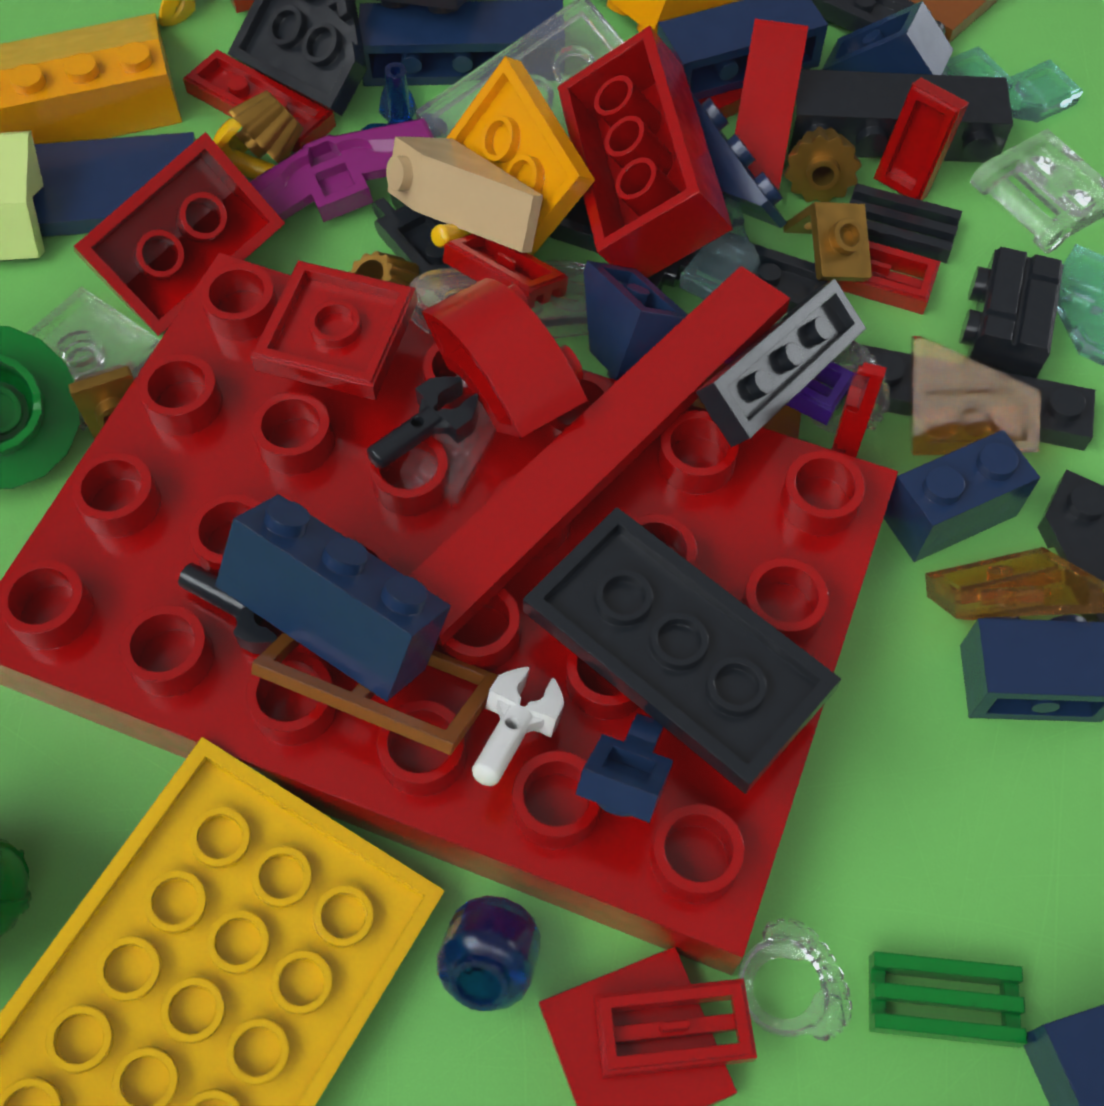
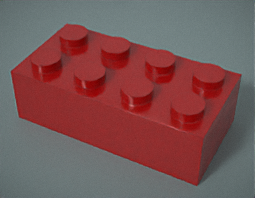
M650 25L557 86L569 138L595 179L583 196L596 251L609 264L637 269L646 278H649L733 230L683 65Z

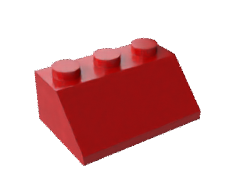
M205 132L73 247L74 252L105 285L159 336L171 325L219 252L245 260L279 230L285 222Z

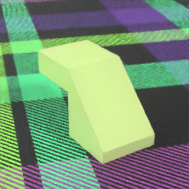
M31 131L0 133V260L40 258L45 252L32 198L44 185Z

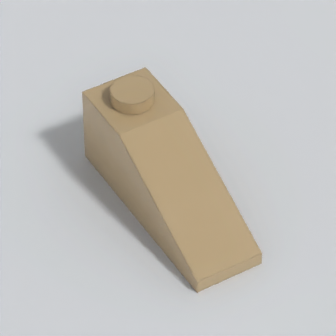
M395 136L393 155L389 159L386 169L387 192L415 212L446 224H453L459 229L521 253H532L543 195L453 138Z

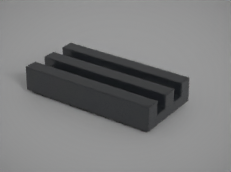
M856 183L850 203L865 204L868 241L947 263L962 211Z

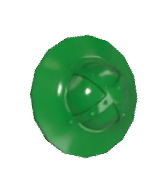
M0 326V489H15L45 477L68 454L80 426V412L71 397L68 387L69 384L74 383V380L65 361L41 339L10 326Z

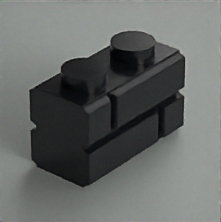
M1001 246L997 250L995 249L987 268L981 266L976 268L970 285L968 300L978 302L976 310H968L959 338V343L969 345L965 365L1032 378L1038 377L1050 355L1064 269L1062 260L1037 254L1033 257H1028L1027 252Z

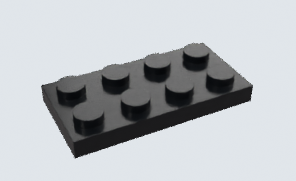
M618 507L599 523L523 598V612L745 794L749 792L836 691L841 681V678Z

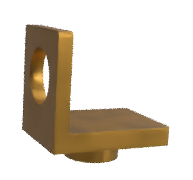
M814 202L789 219L787 224L783 226L784 233L812 234L817 280L831 281L835 278L836 281L864 282L872 277L865 204Z
M133 365L124 366L68 385L71 397L94 439L136 378L137 373Z

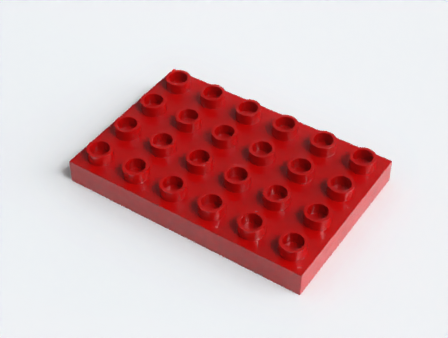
M219 252L1 579L0 685L183 758L188 757L201 737H203L324 814L666 950L676 947L678 954L733 975L744 957L823 706L747 794L743 793L672 733L663 728L654 753L674 761L650 823L633 816L626 817L611 814L602 809L596 802L575 795L582 770L602 734L624 742L637 713L649 718L652 717L523 612V598L599 523L618 507L834 673L898 471L763 427L750 439L731 447L717 424L711 419L707 409L690 405L443 646L436 642L434 650L497 675L513 669L529 667L526 685L520 694L521 706H527L529 702L543 698L545 689L552 678L557 681L562 692L564 708L552 737L536 731L526 733L498 784L486 786L476 781L473 777L472 767L499 723V714L484 708L453 753L448 755L251 674L252 662L260 654L251 653L239 646L233 633L237 626L236 617L180 587L178 579L182 570L190 563H195L218 576L233 518L278 494L289 501L302 505L310 515L344 537L359 542L369 553L403 575L408 576L617 380L583 370L584 376L579 382L588 401L522 438L497 432L486 410L478 400L479 416L475 430L472 435L457 444L447 434H433L387 467L379 469L369 460L367 448L419 413L420 405L417 403L415 388L434 377H460L447 368L425 319L412 315L376 400L255 371L251 355L291 275ZM462 380L463 395L442 408H457L463 401L474 395V392ZM264 619L259 624V626L268 628L277 637L283 633ZM299 644L281 662L284 665L351 692L359 684L302 644ZM427 665L420 675L387 702L376 694L371 700L446 730L478 685Z

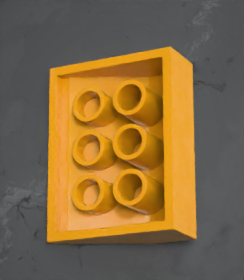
M156 13L0 44V133L31 131L34 144L108 139L183 123Z

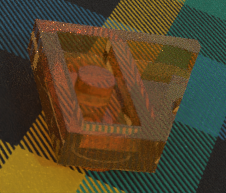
M912 336L910 440L912 455H946L1003 429L1021 453L1039 452L1041 391L1038 388L923 336Z
M1044 547L925 573L927 597L953 617L963 620H977L984 617L1104 613V581Z

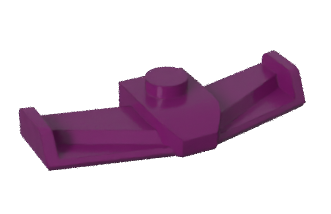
M424 118L336 136L327 135L304 144L302 149L249 182L283 221L312 202H315L323 222H326L373 202L366 181L386 177L387 164L393 155L395 136L435 137Z

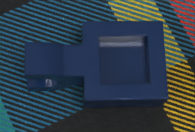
M637 713L624 742L602 734L582 770L575 795L596 802L602 809L611 814L626 817L633 816L650 823L674 761L654 753L664 727L656 720Z

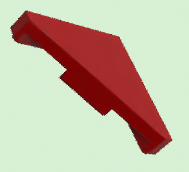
M864 362L857 368L850 383L831 450L853 457L857 456L884 379L886 367Z

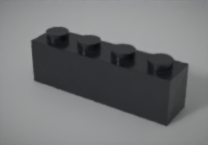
M801 69L788 139V154H790L797 142L803 138L807 131L814 132L817 127H822L825 130L833 128L838 134H842L855 146L856 157L882 158L910 88L915 81L922 77L969 102L943 161L998 163L1013 126L1007 78Z

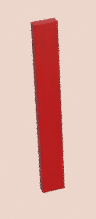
M740 266L408 575L409 577L418 580L428 591L451 605L437 643L443 646L699 398L696 394L698 389L768 331L787 312L790 297L743 266Z

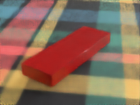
M755 18L735 134H737L755 158V161L748 166L754 177L764 172L779 191L809 26Z
M215 50L183 78L187 93L230 117L232 116L228 111L231 108L266 90L270 92L303 127L292 150L295 153L302 149L304 144L326 136L336 127L334 112L219 50Z

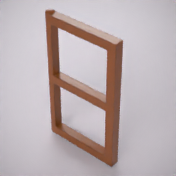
M284 632L252 662L251 674L448 755L453 753L486 707L489 690L498 677L495 673L462 662L433 649L427 665L478 685L447 729L444 730L371 700L375 694L361 684H358L351 692L282 664L281 662L300 644Z

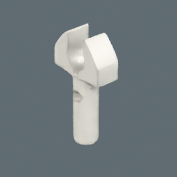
M517 668L498 675L489 690L485 709L499 714L500 721L472 767V774L476 781L486 786L498 784L526 733L536 731L552 737L564 708L562 692L554 678L551 679L545 689L543 698L531 701L527 706H521L520 694L526 685L530 668Z

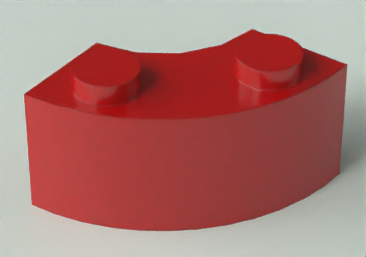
M485 278L421 311L447 368L459 375L474 394H478V400L486 410L497 432L522 438L588 401L579 382L583 379L584 375L577 356L567 345L559 347L546 326L533 312L525 294L517 285L512 284L507 287L499 281Z

